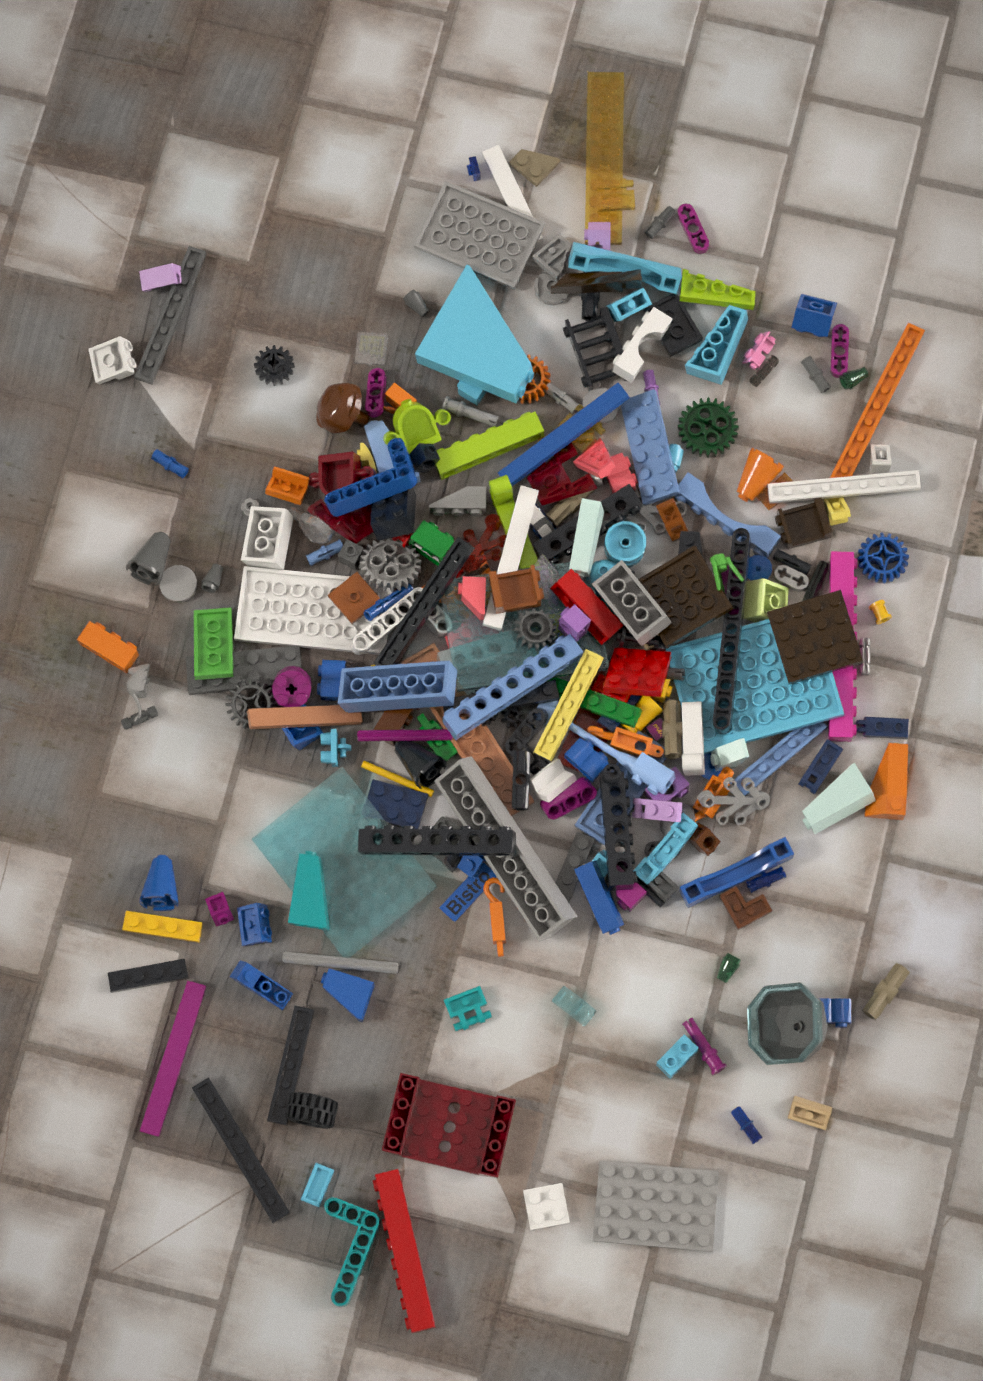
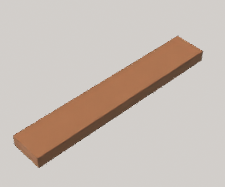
M340 705L248 709L247 711L250 729L359 725L363 722L361 712L348 713Z

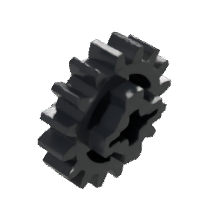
M273 345L272 349L266 346V352L260 350L261 356H256L257 363H254L255 373L260 375V381L265 379L266 385L272 382L273 386H276L278 381L282 385L283 379L289 381L288 374L293 375L291 368H295V364L292 362L294 359L293 356H289V350L283 352L282 346L276 349L275 345ZM274 361H276V365H275L274 371H273V368H272V367H273Z

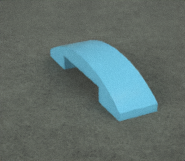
M682 813L681 822H674L668 834L647 858L644 857L633 870L636 871V875L648 885L675 858L698 825L686 814Z

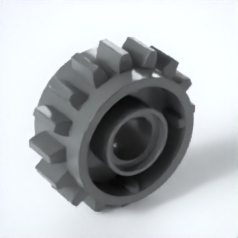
M533 608L531 612L525 610L524 616L519 615L518 619L520 621L515 622V626L518 628H515L514 633L518 634L516 640H521L522 647L526 645L528 650L535 648L538 651V648H543L546 644H552L551 638H555L556 633L554 631H556L557 626L552 625L555 620L549 618V613L545 614L543 609L536 611ZM538 627L540 632L534 633L530 628Z

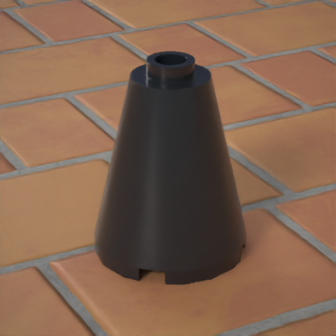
M397 741L394 751L419 789H422L421 786L430 787L434 784V781L442 775L440 773L441 769L446 768L447 762L443 757L414 741Z

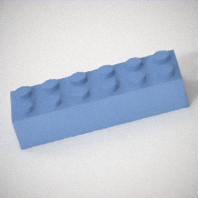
M450 661L342 668L338 704L348 713L454 706L457 669Z

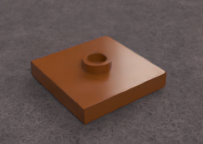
M358 572L354 573L327 595L352 625L364 616V610L373 606L380 599Z

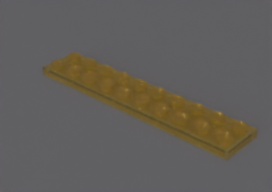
M588 72L585 229H588V222H610V245H622L624 72Z

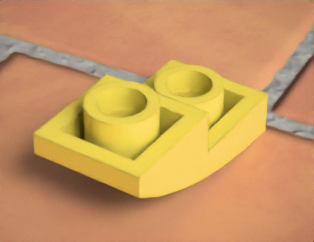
M360 443V449L357 450V454L360 456L362 467L370 466L376 471V466L369 449L364 443Z

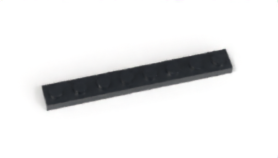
M457 537L373 664L376 666L398 664L475 549L472 545Z
M208 1077L192 1087L272 1223L274 1224L290 1214L210 1078Z

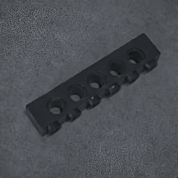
M630 484L601 501L604 513L610 514V517L607 520H602L599 536L607 533L608 528L614 524L625 521L624 518L627 516H634L641 511L640 508L643 507L642 502ZM620 503L626 504L623 510H617L616 507ZM579 515L533 543L534 548L546 567L549 565L553 566L563 556L572 554L574 540H568V536L576 533ZM560 543L561 548L559 550H552L554 544Z
M609 772V777H614V774H617L614 772ZM621 772L617 782L609 783L604 780L603 773H600L599 780L609 891L631 890L634 883H637L636 871H632V864H635L634 852L631 853L630 845H633V834H629L632 820L631 815H627V808H630V798L626 796L625 789H628V778H624V772ZM616 790L620 795L613 797L610 792ZM619 809L622 814L616 816L612 813V810ZM621 828L623 833L616 834L613 829ZM621 846L625 849V852L618 853L615 851V848ZM619 865H624L627 868V870L625 872H620L617 870L616 867Z

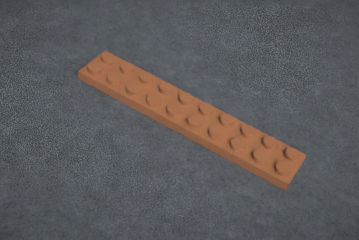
M432 643L401 663L436 662L437 652L440 651L435 643ZM456 679L455 697L467 695ZM443 706L429 707L442 729H447L442 722L444 716ZM466 716L460 717L463 720H467ZM480 724L459 739L455 740L452 738L450 742L457 750L460 758L473 757L510 815L513 816L520 812L512 810L513 767L488 727H482V724ZM517 778L516 782L522 785L521 779ZM529 793V806H530L531 804L534 803V800H533V798L531 797V795H530V793Z

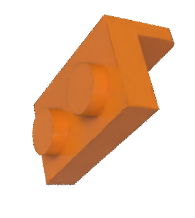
M274 467L272 477L265 489V494L301 505L308 491L309 477Z

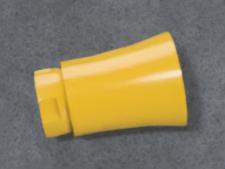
M641 696L635 707L642 710L635 728L622 723L621 726L625 730L634 733L641 732L663 710L649 696Z

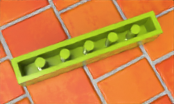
M526 412L516 420H507L499 427L493 426L488 428L485 433L480 435L474 434L468 440L463 442L457 441L449 448L436 450L440 460L435 464V468L440 479H446L545 437L544 429L536 412Z

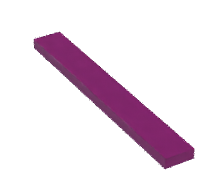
M187 980L140 1128L142 1133L156 1137L160 1136L207 988L205 985Z

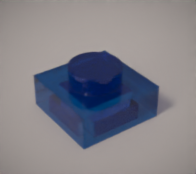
M476 156L469 157V165H466L468 175H472L473 181L481 180Z

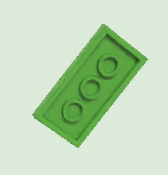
M232 608L194 610L195 680L234 677Z

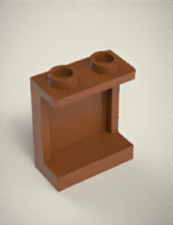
M530 565L529 569L497 574L496 571L489 572L488 579L495 614L541 606L544 592L543 588H539L538 581H541L539 570H535L534 565Z

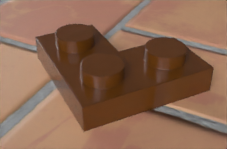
M737 886L719 895L737 930L773 911L763 894L746 903Z

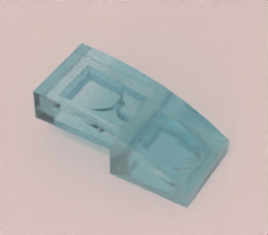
M565 986L552 999L555 1005L584 1027L597 1012Z

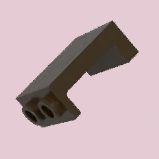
M822 497L814 499V503L782 511V508L777 510L775 522L777 527H781L782 544H786L787 549L825 540L832 536V529Z

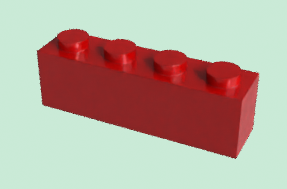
M572 569L549 588L566 607L571 608L575 604L591 619L588 631L601 645L623 626L619 618L607 608V605L594 594L592 588L587 586L582 581L580 575Z

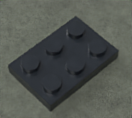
M672 293L643 309V312L646 313L647 311L651 312L653 307L672 318L670 327L660 340L670 357L703 340L701 333L682 301H680L678 294Z

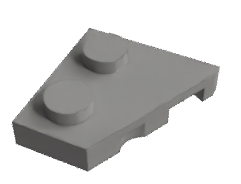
M558 234L532 256L533 261L558 281L570 255L572 244Z

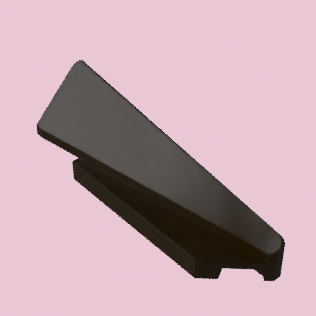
M641 269L627 272L566 273L555 285L551 286V294L623 292V289L641 288Z

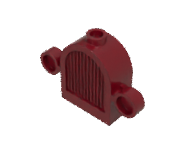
M353 451L319 455L318 473L313 472L308 476L309 485L315 489L320 488L327 495L334 490L376 475V471L370 466H364L361 469L360 456Z

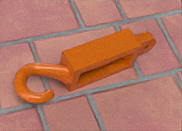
M589 726L587 728L588 732L593 736L611 740L610 746L637 757L643 752L654 758H661L664 754L661 746L652 744V738L616 727L614 733L605 732L602 728L596 726ZM638 741L645 743L646 749L644 751L635 749V743Z
M730 767L723 768L718 777L712 775L704 790L711 791L714 796H727L729 790L725 788L723 782L726 778L733 777L734 771ZM697 799L693 806L698 811L695 814V822L704 817L712 819L721 804H714L712 807L706 808Z
M493 877L485 882L483 891L491 902L489 906L493 945L497 944L498 957H503V944L506 943L502 902L490 892L489 887L491 884L496 883L500 886L501 893H504L505 889L499 879Z

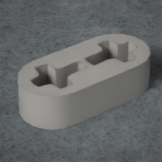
M780 565L775 569L774 579L779 584L797 592H803L807 589L809 580L805 574L786 565ZM786 571V576L780 578L778 572ZM803 579V584L800 587L797 586V582L794 580L799 581Z

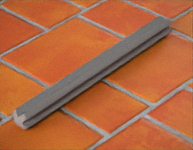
M284 952L282 957L284 963L394 974L398 972L399 967L397 962Z

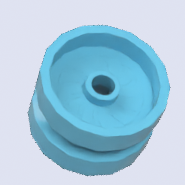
M621 521L611 526L607 531L604 541V553L607 560H611L616 564L623 560L628 568L637 565L642 560L646 548V536L643 529L630 521Z

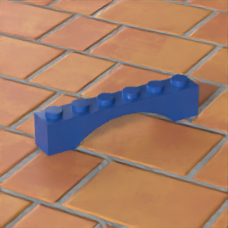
M786 837L781 838L735 864L680 886L679 891L687 908H690L793 859L794 852Z

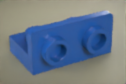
M254 903L238 907L242 946H250L262 942L271 943L272 930L269 924L270 913L267 905Z

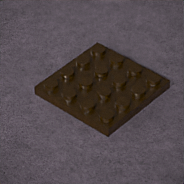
M696 545L638 579L672 622L658 633L667 649L733 610L723 590H717L715 577Z
M841 590L767 612L789 685L864 663Z

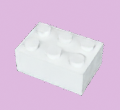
M251 506L241 561L248 567L284 570L294 516L285 508Z

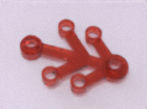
M491 514L485 518L486 529L479 542L475 538V533L472 529H467L463 532L464 540L475 548L462 567L465 571H474L479 568L482 562L490 559L494 561L500 560L501 550L494 547H504L507 535H500L498 538L488 542L493 531H497L500 528L501 522L498 515ZM492 549L490 552L481 555L482 552Z

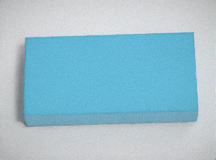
M315 1163L301 1201L320 1208L335 1170Z

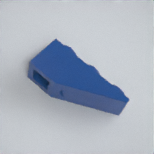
M241 960L230 975V978L281 1010L285 1008L293 995L292 992L258 969Z

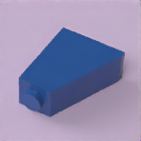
M329 968L327 973L324 972L321 979L323 989L359 1022H363L375 986L374 982Z

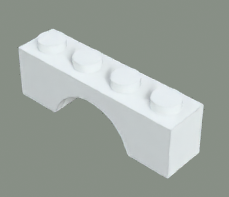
M653 307L651 312L647 311L641 320L643 324L641 326L637 325L632 333L634 337L631 341H626L622 348L624 352L622 355L618 354L612 363L615 365L612 372L630 383L638 375L644 363L639 355L638 346L646 340H661L672 322L671 317Z

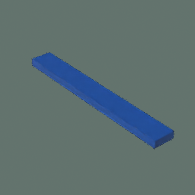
M619 382L500 470L498 472L499 476L507 475L511 486L515 485L630 398Z

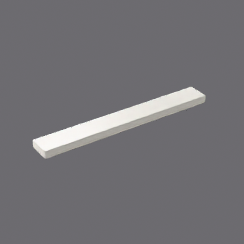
M919 470L770 483L767 485L769 504L814 500L820 497L828 499L921 490Z
M520 486L497 574L518 570L539 490ZM491 593L482 626L501 631L506 612L495 614Z

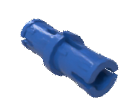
M156 449L152 454L151 459L161 464L165 470H170L181 478L187 475L189 468L177 462L173 456L169 457L159 449Z

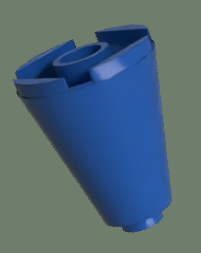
M158 855L152 860L139 900L140 905L146 909L148 906H151L154 911H170L174 909L175 905L178 907L179 900L172 860L166 855Z

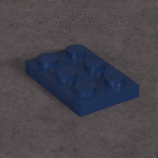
M373 779L362 817L375 821L384 820L401 828L403 826H414V829H419L428 794Z

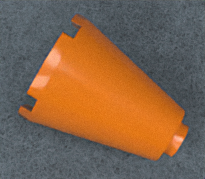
M751 448L736 491L739 493L738 497L745 502H748V500L753 501L783 470L784 466L779 462L778 464L774 463V459L767 454Z

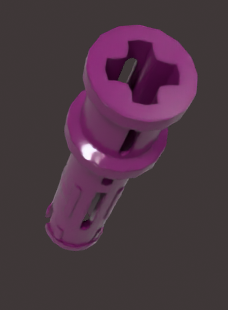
M692 1017L682 1025L702 1053V1060L706 1061L710 1067L712 1076L724 1070L727 1065L717 1055V1049L710 1046Z

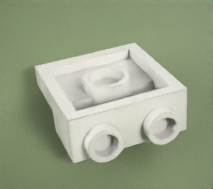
M119 336L89 348L94 378L97 384L100 385L115 378L120 380L135 374L136 362L130 354V351L133 350L130 341Z

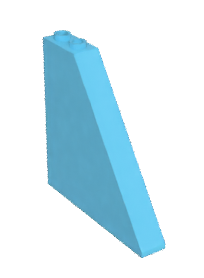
M466 265L415 353L417 363L517 403L519 398L524 396L526 385L534 377L532 364L470 265Z

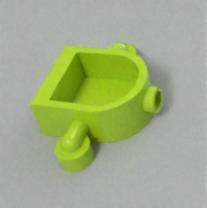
M411 399L404 400L394 413L393 425L396 432H386L383 436V441L388 446L392 439L400 438L404 441L410 454L419 443L434 444L441 441L436 423L440 425L448 424L451 415L445 409H439L435 412V415H432L422 404L412 402Z

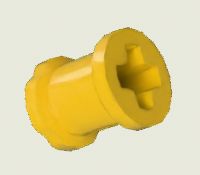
M879 600L869 606V609L873 611L877 619L875 622L878 625L892 618L891 614L887 612L884 600Z

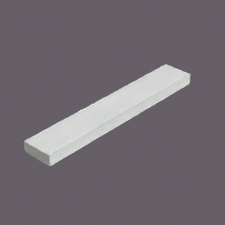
M497 145L483 151L482 155L506 206L533 217L500 146ZM542 235L540 236L537 243L543 241Z

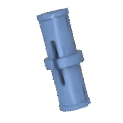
M339 539L327 546L323 545L321 549L306 555L310 566L324 559H330V556L340 552L343 544Z

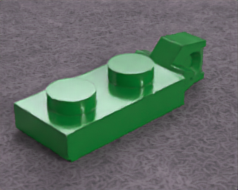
M423 713L417 717L422 726L419 730L441 729L433 719L428 721ZM450 740L426 741L433 752L443 757L446 762L458 754Z

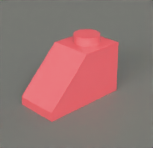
M463 576L462 583H458V594H461V601L479 620H484L486 577Z

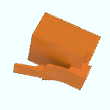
M394 382L385 393L386 402L393 407L384 406L383 410L394 414L398 407L401 406L402 401L411 399L412 402H417V400Z

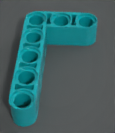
M332 1197L324 1205L327 1214L358 1227L331 1294L332 1302L342 1308L347 1306L352 1298L379 1230L380 1219L377 1214ZM337 1202L339 1204L338 1211L330 1212L329 1205ZM352 1209L358 1212L357 1218L349 1220L347 1213ZM367 1218H376L375 1226L367 1227ZM361 1236L369 1238L366 1246L358 1244V1239ZM356 1254L360 1255L361 1262L358 1265L351 1264V1257ZM347 1273L353 1274L354 1277L353 1282L350 1284L343 1282V1277ZM340 1292L346 1294V1300L343 1303H337L335 1299L336 1295Z

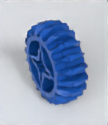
M882 532L879 538L876 534H873L872 539L867 537L866 543H861L862 549L858 550L860 556L857 557V561L861 563L858 567L861 569L865 568L862 574L869 573V580L875 577L876 583H878L879 579H882L884 584L887 578L890 582H893L894 577L899 579L900 573H905L904 567L908 566V562L905 560L909 559V555L905 553L908 549L906 547L901 548L904 542L897 543V536L891 539L890 533H888L887 537H884ZM879 546L878 552L868 555L872 548ZM886 546L892 548L895 552L888 551ZM882 551H883V556H884V558L886 559L885 562H884V565H883L882 557H880L881 554H882ZM898 561V564L893 569L887 570L888 564ZM871 564L878 565L880 570L874 568Z

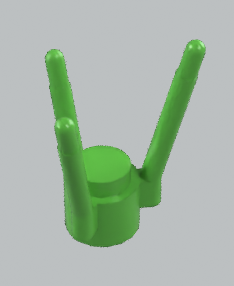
M720 553L710 558L717 590L722 589L725 594L720 573L726 571L728 565L739 580L744 581V578L731 562L730 557L725 558V555Z

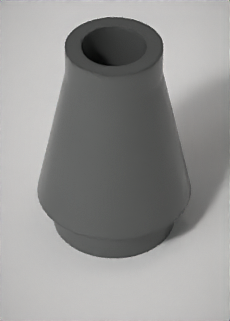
M414 289L403 298L405 304L421 317L430 311L420 293Z
M212 565V568L201 581L203 590L215 593L219 589L223 571L221 565Z

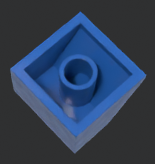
M801 294L791 328L798 332H810L818 337H828L837 302Z

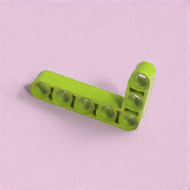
M507 475L489 481V491L507 536L515 502L513 500L510 480ZM527 534L518 567L520 570L529 569L530 565H534L535 570H541Z

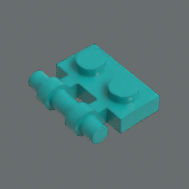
M481 986L444 999L450 1018L459 1017L460 1022L453 1024L455 1031L469 1029L471 1025L479 1022L482 1024L486 1022L485 1020L492 1018L490 1010L483 1013L481 1011V1007L487 1005ZM475 1010V1016L468 1019L465 1018V1013Z

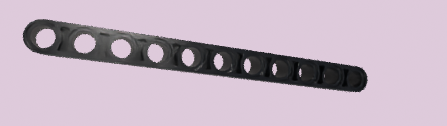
M745 528L736 529L732 536L730 559L736 569L743 574L744 581L734 578L733 575L735 573L729 567L726 597L733 609H738L739 613L733 616L728 612L724 614L713 714V725L719 734L729 733L732 727L751 548L750 534ZM740 536L747 537L743 542L737 541ZM738 554L745 555L742 560L735 559ZM738 590L741 592L738 597L731 596L733 591ZM735 627L737 631L734 634L727 633L728 629ZM728 646L735 647L733 652L728 653L725 651ZM727 664L733 665L730 671H725L723 668ZM724 683L731 684L728 690L721 688ZM721 702H728L729 706L722 709L719 707ZM725 720L727 725L725 727H718V722Z

